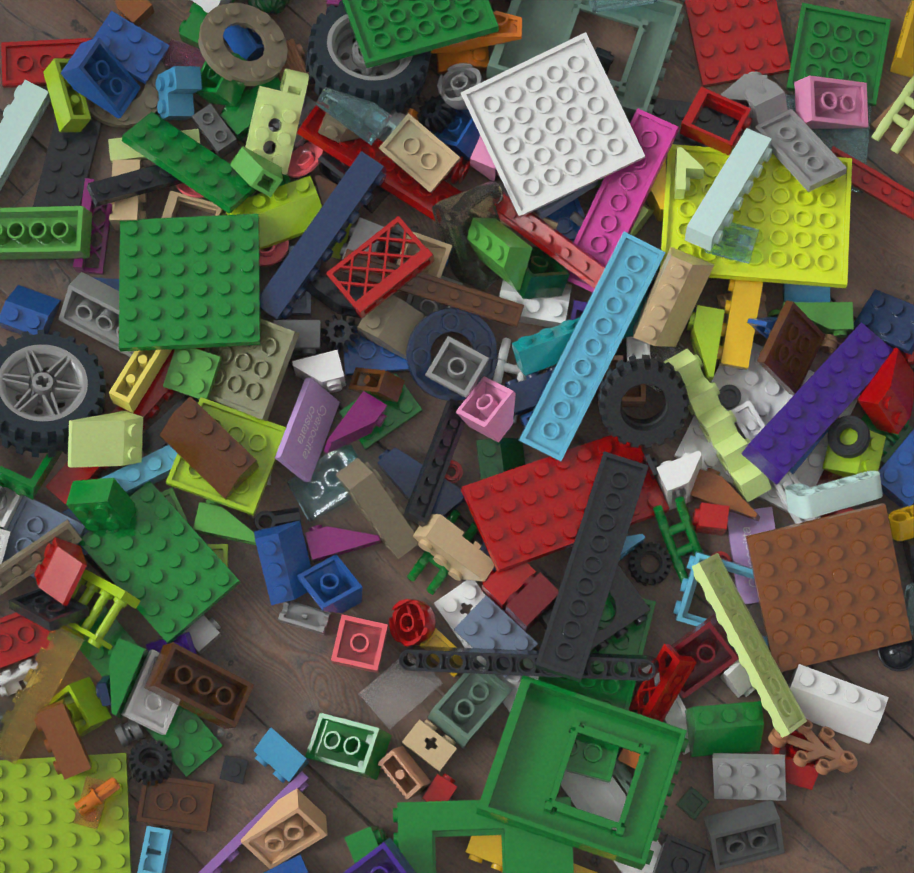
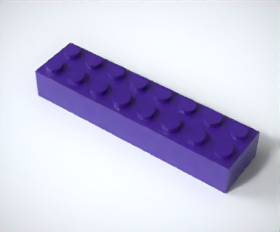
M861 322L755 436L741 454L777 485L867 387L893 349Z

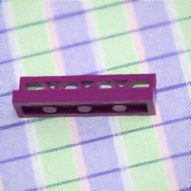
M85 178L81 206H84L92 213V225L95 229L91 231V236L99 232L103 239L102 243L96 248L90 244L92 249L90 257L96 254L100 259L99 268L86 267L88 258H74L73 268L79 273L103 275L110 230L109 216L112 214L113 204L101 205L94 209L95 204L87 190L88 183L95 180ZM101 210L106 217L105 221L97 226L93 222V215Z

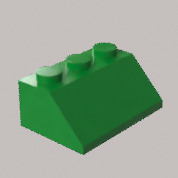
M761 701L696 706L685 710L690 757L712 756L713 753L735 754L760 751L764 728Z

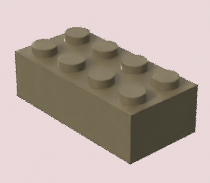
M357 458L335 474L373 530L379 535L380 540L398 559L418 545L419 542L413 537L417 528L403 515L404 509L400 504L396 503L393 493L388 487H385L382 483V477L368 462L363 463Z

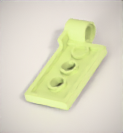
M287 68L283 72L280 90L259 86L245 146L249 150L282 167V174L285 175L288 173L309 79L308 73ZM273 118H277L280 121V128L277 131H271L268 127L269 121ZM267 141H273L275 144V150L271 154H267L263 150V146Z

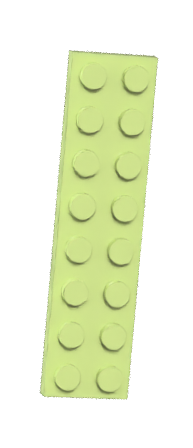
M716 553L692 566L694 577L701 584L706 600L716 612L717 621L725 629L730 645L735 648L741 666L746 669L750 677L752 687L757 690L761 697L762 706L768 711L773 720L772 723L775 730L783 738L791 734L807 722L777 663L773 659L719 554Z

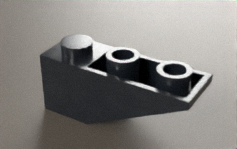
M318 275L313 282L310 281L305 287L307 292L335 313L360 318L355 308L328 276ZM336 277L338 281L348 282L347 280H341L338 277ZM352 279V282L361 283L358 280ZM351 286L350 295L355 301L364 295V287Z

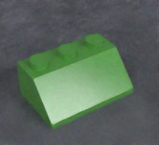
M473 218L468 230L467 240L479 260L514 289L520 290L532 247L496 218Z

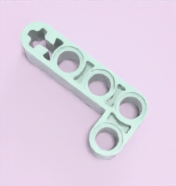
M867 471L813 487L801 483L785 487L788 511L803 519L817 517L873 501L883 496L881 478L878 471Z

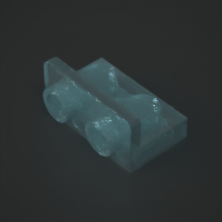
M731 222L729 227L723 229L724 234L720 243H715L711 251L705 249V253L749 264L759 229Z

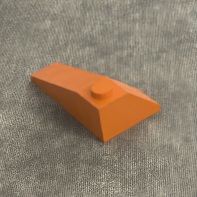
M494 11L493 13L499 26L498 32L431 50V53H456L522 39V17Z

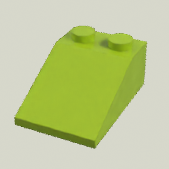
M697 305L695 312L692 311L688 320L687 330L691 331L690 340L694 353L700 357L703 363L701 367L703 375L711 383L714 378L725 310Z

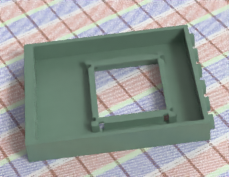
M512 0L507 14L522 17V39L495 45L487 66L486 78L490 79L569 41L579 11L633 26L639 29L620 82L609 79L628 121L631 122L637 108L652 114L654 105L651 104L652 99H657L660 86H657L658 80L663 81L666 68L663 65L664 62L669 63L672 50L669 49L670 44L675 45L678 32L675 31L676 26L681 27L684 14L681 13L683 4L670 0Z

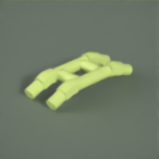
M914 75L871 136L879 142L892 122L902 127L903 131L891 148L897 154H899L914 131V115L908 121L898 114L904 104L914 110V99L910 97L914 91Z

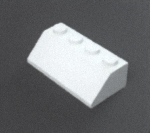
M798 664V667L794 669L789 683V688L806 719L819 726L830 727L835 732L870 744L881 721L889 697Z

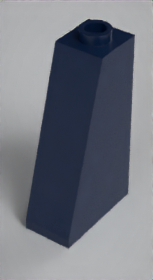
M396 447L391 451L387 449L378 457L380 459L377 462L378 467L409 501L422 464ZM444 479L431 514H441L443 517H447L453 509H456L465 501L461 489Z

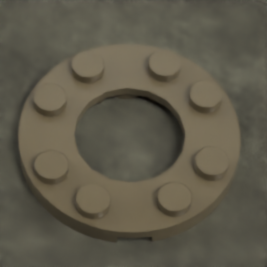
M242 3L219 5L206 15L200 25L198 44L201 54L207 64L226 80L232 81L233 79L243 82L245 86L262 85L273 80L280 73L286 62L288 49L282 30L266 12ZM234 25L253 29V32H256L263 41V56L254 61H244L234 57L224 45V31Z
M161 61L148 83L144 86L141 95L130 103L121 118H116L86 98L90 115L105 125L129 128L137 124L151 111L157 114L159 95L155 82L157 75L166 71L163 62Z

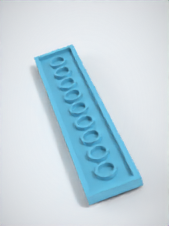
M625 231L622 233L519 439L520 442L560 462L562 461L666 252Z

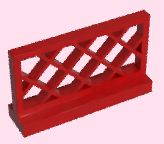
M397 216L330 269L326 275L355 308L358 315L364 318L435 260L432 252L422 244L405 222ZM399 224L404 230L403 239L390 238L391 229ZM376 241H386L385 253L372 252V245ZM389 242L403 243L402 253H388ZM406 243L416 244L420 249L414 256L404 255ZM358 255L368 256L367 267L354 266V259ZM371 256L384 257L383 269L370 268ZM387 258L401 259L400 267L396 270L386 269ZM339 270H350L349 281H338L334 274ZM353 271L366 272L365 283L352 282ZM369 272L383 273L382 281L378 284H368ZM351 286L364 287V295L357 301L350 295Z

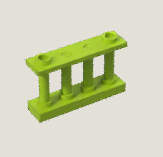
M85 569L71 598H74L81 585H85L87 588L78 602L87 606L95 592L98 593L101 590L99 592L101 595L81 627L76 623L66 625L89 638L87 642L100 649L101 646H104L111 650L113 646L104 641L103 638L122 607L125 608L129 605L136 609L140 600ZM115 597L113 599L114 604L96 633L89 632L108 600H112Z

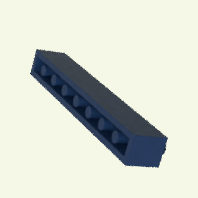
M361 151L261 293L260 308L277 320H286L291 315L293 304L296 300L303 298L307 291L305 288L307 284L317 278L320 273L319 267L323 262L326 263L333 254L332 249L335 244L342 242L347 234L345 230L349 224L356 222L360 215L359 210L363 204L366 206L373 197L372 192L375 187L381 186L387 175L385 173L387 170L383 165Z

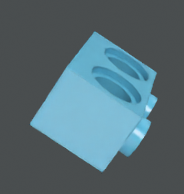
M151 826L146 827L137 873H165L173 835L172 830Z

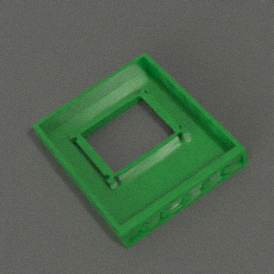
M522 676L476 814L643 870L645 864L650 865L654 851L650 850L652 841L657 842L661 828H658L657 825L659 819L664 820L668 806L664 805L666 796L671 797L675 783L671 782L673 774L678 775L682 761H679L678 758L680 752L685 753L689 741V739L685 738L687 730L528 676ZM577 733L640 754L619 823L555 801Z
M556 797L555 801L571 806V797ZM480 800L398 802L397 808H393V823H398V832L393 833L394 843L399 847L400 852L416 873H436L435 837L501 835L503 873H574L572 846L476 814Z

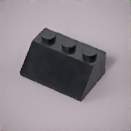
M327 152L318 158L320 172L338 185L350 167ZM376 186L373 190L371 201L366 206L363 204V207L371 213L390 194V192L380 186Z

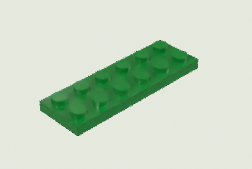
M152 111L122 135V142L229 214L256 191L228 162Z

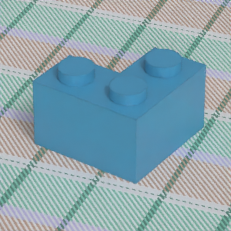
M174 66L158 74L155 86L159 95L157 110L160 117L164 120H188L192 118V115H194L193 93L202 89L200 67Z

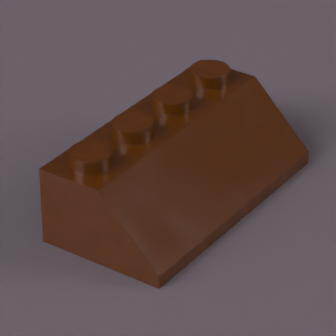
M191 396L173 412L159 435L225 500L259 468L257 460Z

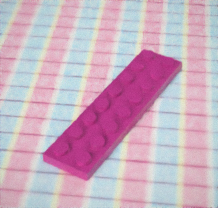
M638 108L630 125L646 158L604 177L574 240L577 246L605 266L622 233L625 231L630 234L680 129L678 126ZM566 268L570 273L567 281L590 292L594 291L593 287Z

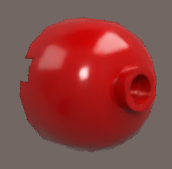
M404 599L393 606L392 610L394 612L393 616L389 617V628L395 641L401 642L404 646H415L423 644L431 638L436 628V617L429 605L424 601L416 599Z

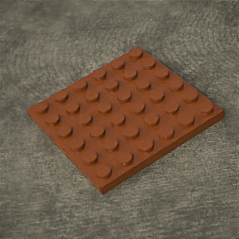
M884 503L745 536L768 647L781 672L795 669L798 667V664L803 666L812 665L912 640L887 509Z

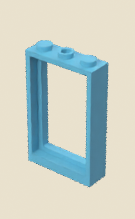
M697 551L695 556L690 555L687 569H690L688 579L683 578L680 591L684 593L681 601H676L673 614H677V621L698 626L706 620V618L690 614L688 611L697 585L692 566L707 559L710 555ZM721 559L728 572L754 579L752 568ZM762 636L766 645L768 646L767 638L765 636Z

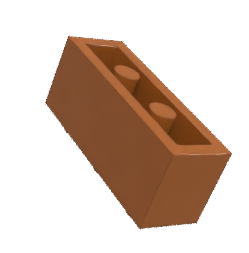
M64 699L37 710V717L34 718L39 732L43 730L47 738L43 741L48 753L53 752L56 759L53 765L57 774H62L65 780L91 769V760Z

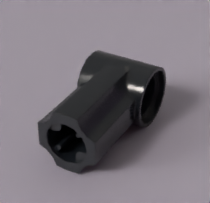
M299 507L276 511H261L255 518L257 531L267 529L259 525V521L264 517L272 520V524L268 528L296 521L301 523Z

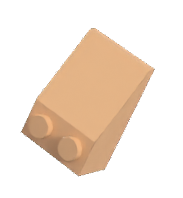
M295 789L280 798L241 839V843L269 869H272L327 836L326 815L299 789Z

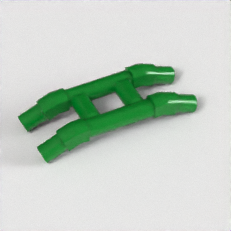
M679 496L675 499L682 522L669 527L663 507L658 505L653 510L658 527L671 556L673 567L682 584L683 578L688 579V575L680 557L690 552H693L694 556L696 551L704 552L692 524L684 497ZM685 531L690 543L677 548L672 536Z
M453 509L447 520L455 525L461 513ZM475 522L471 523L463 535L470 543L478 531ZM425 551L409 572L407 578L415 581L428 562L440 569L426 589L428 593L434 595L447 578L449 571L444 566L437 564L430 552Z

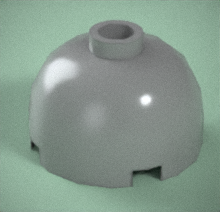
M459 63L450 66L447 69L448 72L444 76L441 75L439 77L437 86L441 98L450 107L466 110L468 108L461 92L482 83L483 78L480 71L473 68L471 64Z

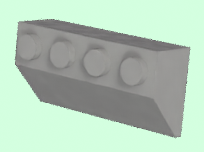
M81 272L69 284L58 320L120 352L119 291ZM124 351L121 353L131 357L134 351Z

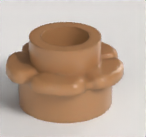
M825 334L819 349L823 352L833 353L841 343L837 341L836 336Z

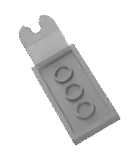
M763 79L762 89L766 92L764 94H760L756 89L746 87L745 98L749 103V108H751L749 117L752 118L749 129L772 138L770 146L773 149L772 153L808 192L846 174L847 167L793 109L788 110L785 92L778 84L769 79Z

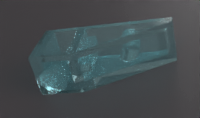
M327 87L323 89L316 102L318 107L370 145L385 131L393 117L374 102Z

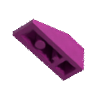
M363 391L328 438L324 452L330 453L371 434L376 426L380 428L387 417L384 414L387 405Z
M322 525L310 527L309 532L305 533L313 563L328 559L335 554L339 556L381 543L379 535L328 526L323 527Z

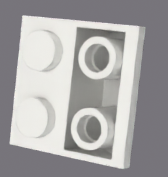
M700 450L687 452L679 459L665 461L659 467H656L658 472L657 482L670 508L669 510L677 507L675 499L679 496L684 497L685 503L691 502L692 496L690 494L699 470L702 469Z

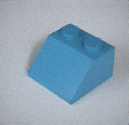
M272 728L266 732L254 749V752L258 754L255 759L265 768L268 764L275 769L273 775L282 783L286 780L291 782L309 763L300 752Z

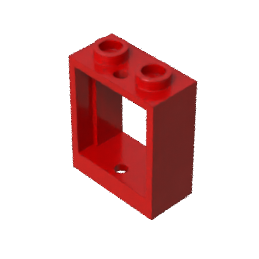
M700 87L681 123L680 134L730 156L740 140L743 130L750 127L752 118L749 117L751 108L704 87ZM704 106L739 120L730 140L695 126Z

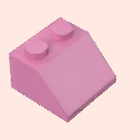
M484 376L456 413L470 428L499 443L513 425L516 393Z

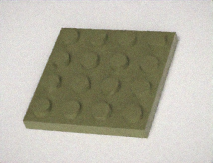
M260 318L261 345L207 347L205 352L223 357L209 399L267 421L300 333Z

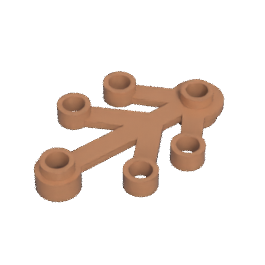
M806 719L807 722L797 728L808 741L790 734L782 738L775 728L772 729L768 736L769 742L777 748H783L788 743L809 751L806 753L799 750L795 754L793 761L800 767L820 759L815 769L821 775H827L835 769L849 773L858 765L854 754L844 751L833 739L835 733L830 727H822L817 737L811 730L813 724L808 719ZM820 740L826 742L830 749H827Z

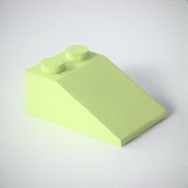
M121 411L70 420L68 467L125 466L142 462L143 417L128 411Z

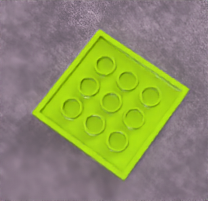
M200 397L198 404L257 460L259 468L225 500L177 453L166 484L254 516L276 463L275 456L286 427L261 420L239 410Z

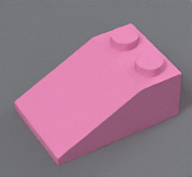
M808 76L794 82L795 113L809 128L843 129L868 127L867 83Z

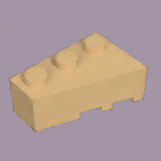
M140 159L113 160L112 177L146 167H143ZM147 193L111 203L113 204L112 214L109 216V221L115 232H120V221L147 219L146 211H143V202L147 201Z

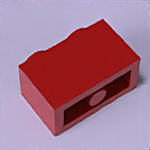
M701 502L698 509L695 508L692 514V524L695 526V532L723 536L727 530L729 506Z

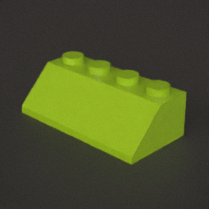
M307 176L279 186L271 197L263 193L249 197L230 214L227 212L226 214H259L260 250L303 235L322 208L311 176Z

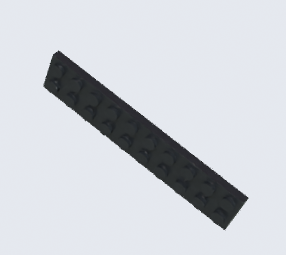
M604 451L534 668L581 682L649 465Z

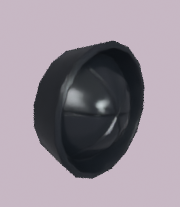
M913 636L910 641L878 648L879 659L885 667L900 672L908 670L914 665Z

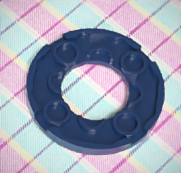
M455 308L437 310L424 317L416 325L409 337L406 350L408 369L415 383L430 396L450 401V399L455 401L466 399L465 397L425 376L432 364L431 346L435 339L443 333L458 332L465 336L471 343L473 350L489 358L487 368L480 378L481 380L484 376L492 379L498 362L497 342L488 324L479 316Z

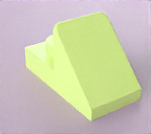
M677 147L674 199H684L685 191L690 189V179H702L704 168L682 147Z

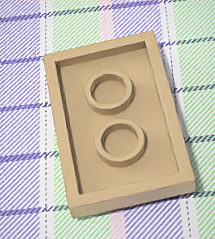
M409 113L379 147L381 151L430 193L436 189L461 159Z

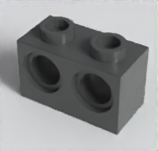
M211 103L192 115L195 126L211 148L214 149L217 156L223 158L239 147L237 139Z

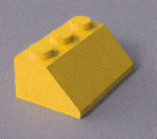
M914 0L911 1L906 11L890 72L910 78L914 75Z

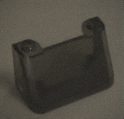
M490 181L445 198L432 207L442 242L452 245L448 261L453 274L459 281L483 290L487 289L501 277L479 260L467 237L473 218H496L500 221L495 204L503 200V189L500 184Z

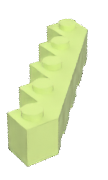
M685 349L664 361L665 364L667 362L672 364L675 371H679L689 397L690 405H688V409L692 415H695L700 424L699 428L708 443H712L716 450L717 458L725 471H728L733 478V484L741 496L749 502L772 489L769 478L741 454L750 443V440L748 438L744 439L738 433L734 424L737 422L735 415L731 410L727 411L721 405L717 396L720 394V391L714 382L710 383L704 377L701 370L703 363L697 354L693 355L688 349Z

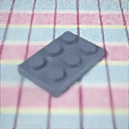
M487 595L454 628V631L472 648L532 651L538 644ZM500 657L501 665L506 668L509 667V660L506 657Z

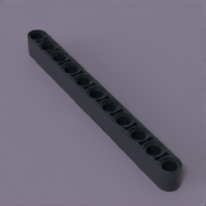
M411 646L399 656L401 667L408 671L562 677L534 668L539 651ZM408 653H413L416 656L417 661L415 664L409 662ZM590 653L582 678L647 681L656 675L659 670V663L656 658L649 655ZM431 654H436L439 657L440 663L438 665L432 663ZM454 655H459L463 659V665L460 666L454 662ZM477 656L485 658L486 666L483 667L477 663ZM500 657H506L510 662V666L507 668L503 667L500 663ZM523 659H531L533 668L525 667ZM594 661H601L604 664V671H597L594 668ZM618 662H625L628 666V672H621L617 667ZM641 664H650L652 673L643 672Z

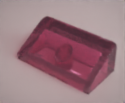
M171 39L169 42L170 49L166 53L164 64L171 67L197 66L201 70L205 59L200 49Z

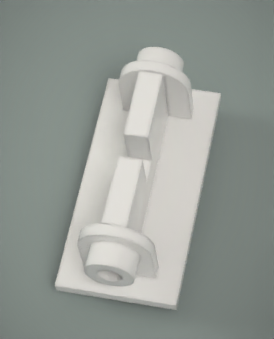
M28 659L20 663L19 668L13 671L5 670L1 672L0 695L8 697L22 690L19 683L21 680L24 681L26 687L41 681L45 674L42 668L37 669L39 667V660L32 661Z

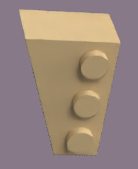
M431 514L427 525L417 528L413 537L419 542V547L430 552L434 556L433 560L437 564L444 566L453 579L458 581H485L494 568L491 557L479 550L482 545L476 541L472 544L462 536L464 532L441 514Z

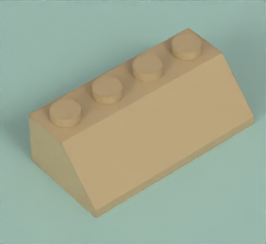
M670 247L633 327V338L653 346L676 347L714 264Z

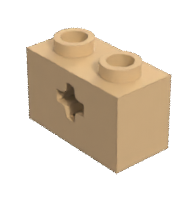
M419 719L402 741V744L440 773L457 751V748L454 747L456 742L446 734L442 737L436 733L437 727L427 719L424 723ZM433 738L436 739L435 745L437 748L427 750L425 741L427 739L430 741Z

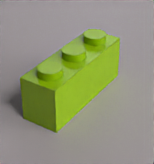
M54 58L43 73L59 132H81L91 120L86 98L75 91L61 75V71L70 59Z

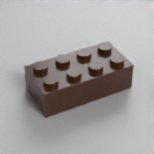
M173 642L162 646L144 688L224 729L236 728L254 684Z

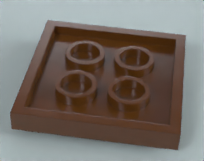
M786 300L759 354L757 362L789 394L794 395L801 388L825 335L794 302Z

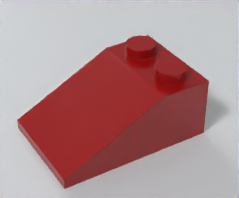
M894 348L857 399L877 430L899 434L911 417L914 402V372L898 348Z

